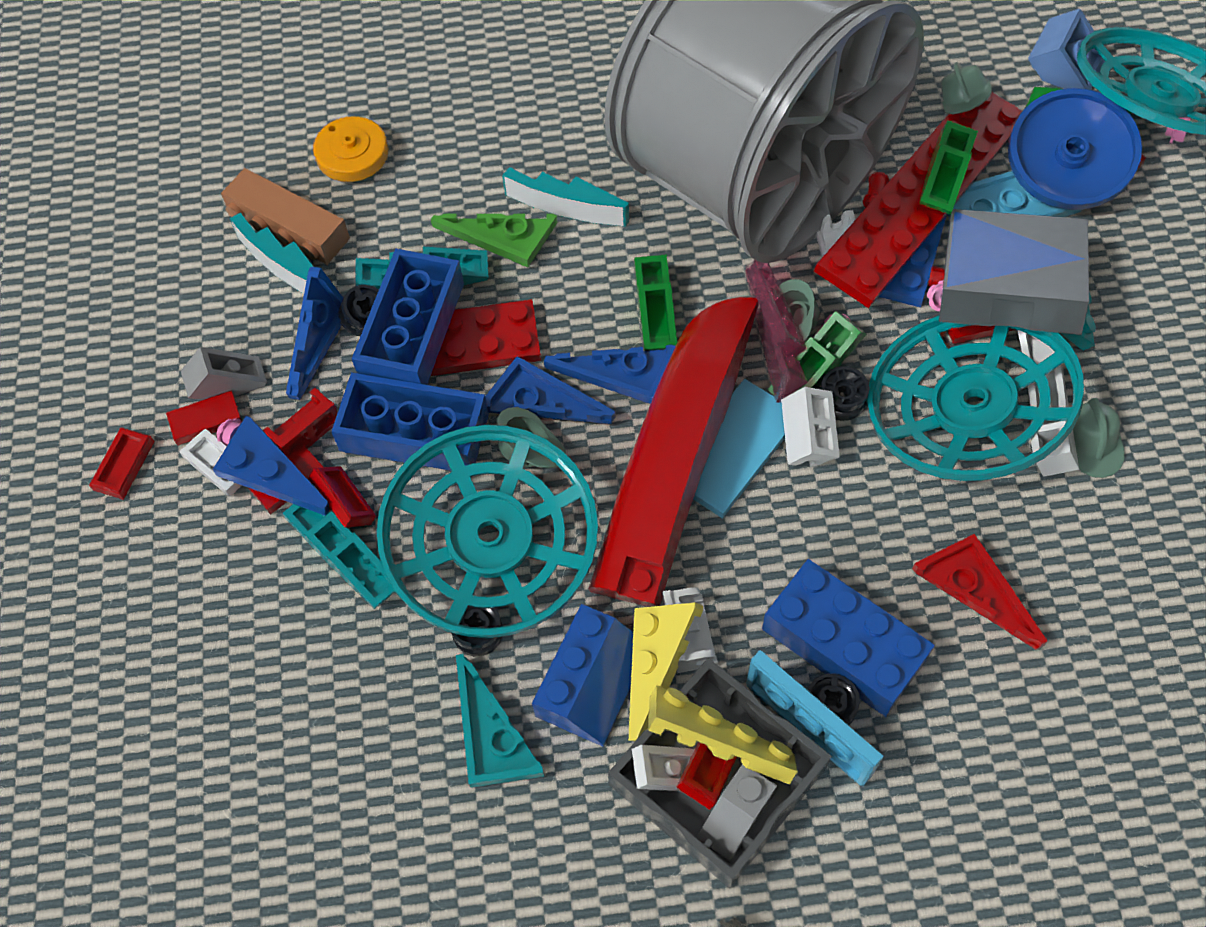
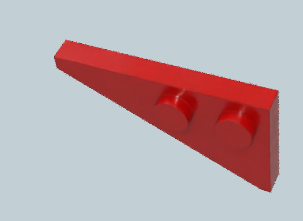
M975 534L914 564L912 569L917 575L1035 650L1045 646L1048 642Z

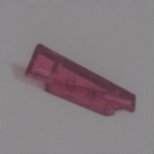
M754 260L746 266L745 272L751 297L757 298L759 302L755 316L775 401L780 403L781 399L794 393L808 382L797 359V356L806 350L807 347L770 264Z

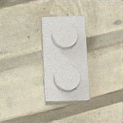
M204 429L179 452L187 462L230 497L242 485L215 475L213 468L227 446L221 441H217L214 435Z
M640 745L633 748L632 754L637 789L680 791L676 787L695 749Z

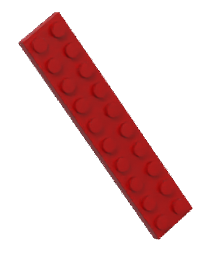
M992 92L990 97L979 106L963 113L948 114L818 261L814 272L869 309L947 215V213L919 203L937 140L947 120L978 131L970 153L972 156L955 202L956 204L1009 141L1015 122L1022 113V110Z

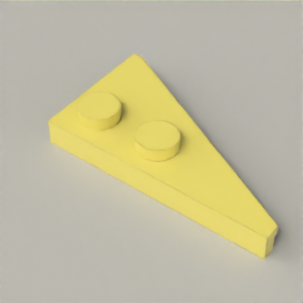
M694 602L634 609L628 741L635 742L648 729L649 697L656 685L665 689L670 687L678 669L679 659L685 653L690 642L685 637L694 617H701L703 605Z

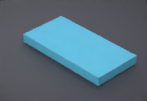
M1012 171L974 182L953 208L1066 217L1082 211L1061 209L1039 201L1020 185Z
M744 378L732 393L724 421L710 451L693 500L723 519L785 439L781 400Z
M759 650L751 659L746 686L783 719L790 722L832 756L831 761L857 784L864 786L873 776L884 756L765 653Z

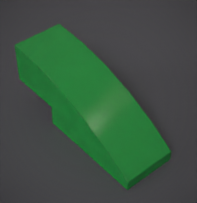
M947 120L940 132L919 201L920 204L947 214L952 213L972 156L970 153L978 131Z
M667 254L634 257L635 284L644 351L666 349V345L676 346L677 336Z
M835 311L819 332L805 342L767 390L781 400L803 387L818 389L827 372L839 367L867 334L842 313Z

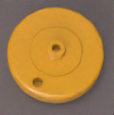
M349 116L334 120L319 131L314 140L313 153L319 169L326 176L337 181L354 182L366 179L378 172L387 160L389 148L386 135L376 122L364 117Z

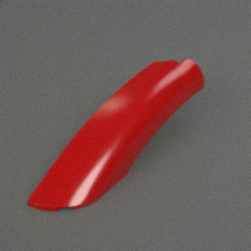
M738 297L717 302L695 316L682 332L660 379L629 459L588 587L590 592L645 607L660 606L691 503L729 407L760 302L759 298Z

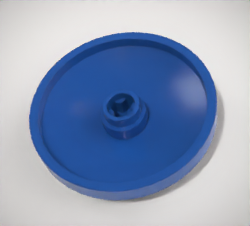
M1080 88L1052 91L1031 102L1016 120L1008 144L1010 166L1020 185L1039 201L1053 207L1068 210L1098 207L1117 197L1132 180L1142 156L1140 132L1128 111L1105 97L1102 93Z

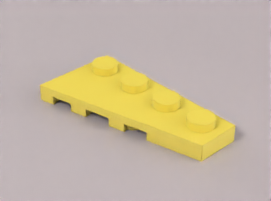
M656 685L650 695L648 731L661 735L664 729L670 730L678 734L677 740L682 744L694 747L697 741L706 744L716 757L727 761L728 759H733L734 756L740 757L742 764L746 768L789 785L797 773L795 757L791 749L785 744L776 740L769 742L759 737L757 732L743 723L736 725L724 719L722 714L716 709L707 705L700 707L688 701L687 696L677 689H665Z

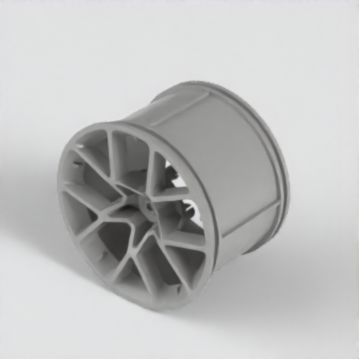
M645 0L622 42L610 76L604 118L605 132L610 148L616 157L625 164L631 166L639 173L647 175L728 229L731 234L740 240L745 253L754 260L762 263L780 261L810 243L816 237L817 231L821 230L822 221L827 215H830L831 220H833L844 209L883 154L906 109L917 79L924 43L922 19L914 7L897 0L886 2L882 0Z

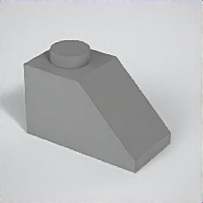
M199 347L181 370L188 398L204 400L232 390L234 396H238L262 388L267 384L258 356Z
M742 764L721 794L699 832L697 839L703 844L707 839H710L713 842L711 850L730 863L742 845L744 838L748 836L772 800L777 786Z

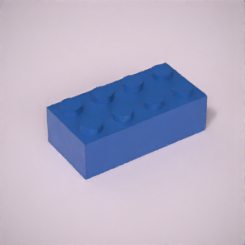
M395 248L352 356L356 373L418 384H428L464 286L459 260Z
M351 372L331 432L340 452L405 463L421 447L443 434L465 427L486 425L489 413L485 394ZM482 441L457 446L465 466L476 463ZM444 453L437 455L424 465L451 471Z
M807 559L766 611L762 625L763 631L822 673H836L848 678L857 688L860 700L884 717L888 715L917 675L935 646L810 559Z

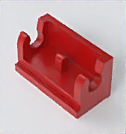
M316 388L309 391L312 395L311 401L276 430L272 431L269 427L262 430L286 457L302 445L308 449L333 428L338 413L336 406Z

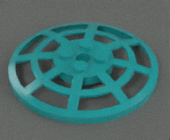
M1104 28L1096 30L1084 38L1077 53L1078 66L1091 85L1105 97L1133 114L1151 122L1188 133L1206 135V115L1195 111L1197 107H1206V98H1201V94L1198 91L1199 89L1206 95V82L1201 79L1206 75L1205 49L1166 34L1138 28ZM1115 43L1140 45L1141 56L1125 55L1113 57L1104 45ZM1153 48L1178 55L1198 64V66L1188 72L1173 64L1154 59ZM1092 49H1095L1105 60L1099 73L1091 67L1086 57ZM1123 65H1141V67H1136L1129 71ZM1113 69L1126 80L1125 83L1110 79L1108 76L1110 70ZM1119 91L1125 92L1127 96L1123 95ZM1178 117H1189L1200 122L1183 120Z
M936 316L909 329L896 339L880 357L869 382L870 390L867 398L871 423L878 438L888 451L904 464L922 473L951 480L975 481L1004 477L1024 470L1043 460L1057 449L1072 432L1081 414L1084 401V377L1077 355L1071 345L1059 333L1034 331L1013 326H995L990 343H968L947 348L939 333L951 328L974 325L939 322V316ZM1009 328L1020 330L1036 337L1048 345L1054 353L1039 364H1036L1034 360L1024 353L1004 346ZM923 340H927L935 355L919 365L908 381L889 374L892 367L907 351ZM967 355H986L983 364H969L958 367L954 358ZM1000 357L1017 363L1026 372L1012 379L1006 372L997 368ZM1064 363L1073 385L1072 406L1050 407L1051 390L1045 375ZM939 365L942 366L946 374L937 382L934 389L919 385L929 372ZM1035 382L1040 394L1039 407L1018 405V391ZM883 385L902 392L901 412L904 425L884 428L880 414V394ZM913 397L932 402L934 415L915 421L912 414ZM971 397L984 399L976 405L966 403ZM1013 418L1033 420L1030 426L1012 441L1002 430L1010 424ZM1045 421H1066L1059 433L1036 452L1025 457L1018 449L1036 435ZM942 427L947 432L953 434L954 437L949 447L946 448L933 442L923 432ZM912 436L924 448L943 456L938 467L921 462L903 452L892 440ZM989 436L996 445V448L984 451H963L969 438ZM1004 455L1010 462L1004 466L983 470L954 469L958 460H986Z
M480 425L465 427L443 434L425 444L411 455L395 473L385 491L378 514V552L385 574L397 595L413 612L428 623L447 632L467 637L494 638L514 635L534 628L553 617L570 602L583 585L592 566L597 547L598 519L595 501L589 485L577 465L561 449L545 438L529 431L509 426ZM485 440L515 443L509 464L503 462H480L465 466L457 446ZM529 449L541 453L554 462L568 476L573 486L554 496L542 480L523 469ZM444 453L452 472L434 484L424 496L422 502L401 494L406 484L422 466L437 455ZM482 474L505 475L499 491L486 490L477 492L470 477ZM520 480L533 488L544 502L526 510L513 497L518 481ZM457 483L463 499L455 505L450 514L434 508L433 505L438 498L452 485ZM578 499H581L587 524L584 555L563 551L565 525L561 509ZM395 507L415 516L412 539L416 556L414 559L396 565L393 561L390 544L391 520ZM550 515L554 526V543L552 548L532 542V524ZM426 521L445 528V541L447 545L426 554L424 544ZM494 526L499 530V536L492 542H485L479 538V532L482 528ZM527 556L547 562L530 583L524 587L521 586L514 570L522 564ZM454 560L461 569L466 571L459 590L444 582L434 571L433 567ZM557 565L578 570L565 592L547 609L536 615L527 597L535 593L547 582ZM423 572L426 579L435 589L447 598L454 600L446 618L435 615L421 605L407 590L401 578ZM500 576L509 593L495 597L473 596L481 577L493 578ZM514 603L522 619L521 622L495 628L469 627L460 624L468 606L492 608Z

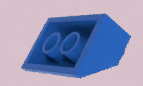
M581 604L532 701L535 717L604 747L631 689L633 632L616 618Z

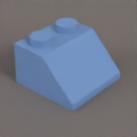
M1080 8L1048 19L1028 58L1032 68L1036 70L1042 81L1063 89L1080 88L1091 90L1093 87L1081 72L1077 62V53L1082 41L1088 34L1094 32ZM1092 49L1086 57L1091 67L1099 73L1105 60L1095 49Z

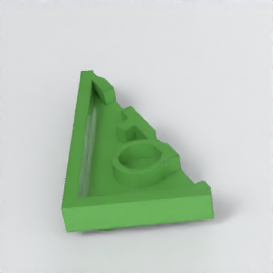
M457 214L433 215L431 218L433 228L525 267L530 266L558 223L557 215L547 214V219L526 218L525 214H477V218H457Z

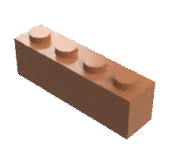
M246 168L221 192L226 204L225 209L231 217L241 212L255 230L260 231L268 227L282 245L287 246L295 242L310 260L314 261L317 259L328 265L350 239L344 219Z

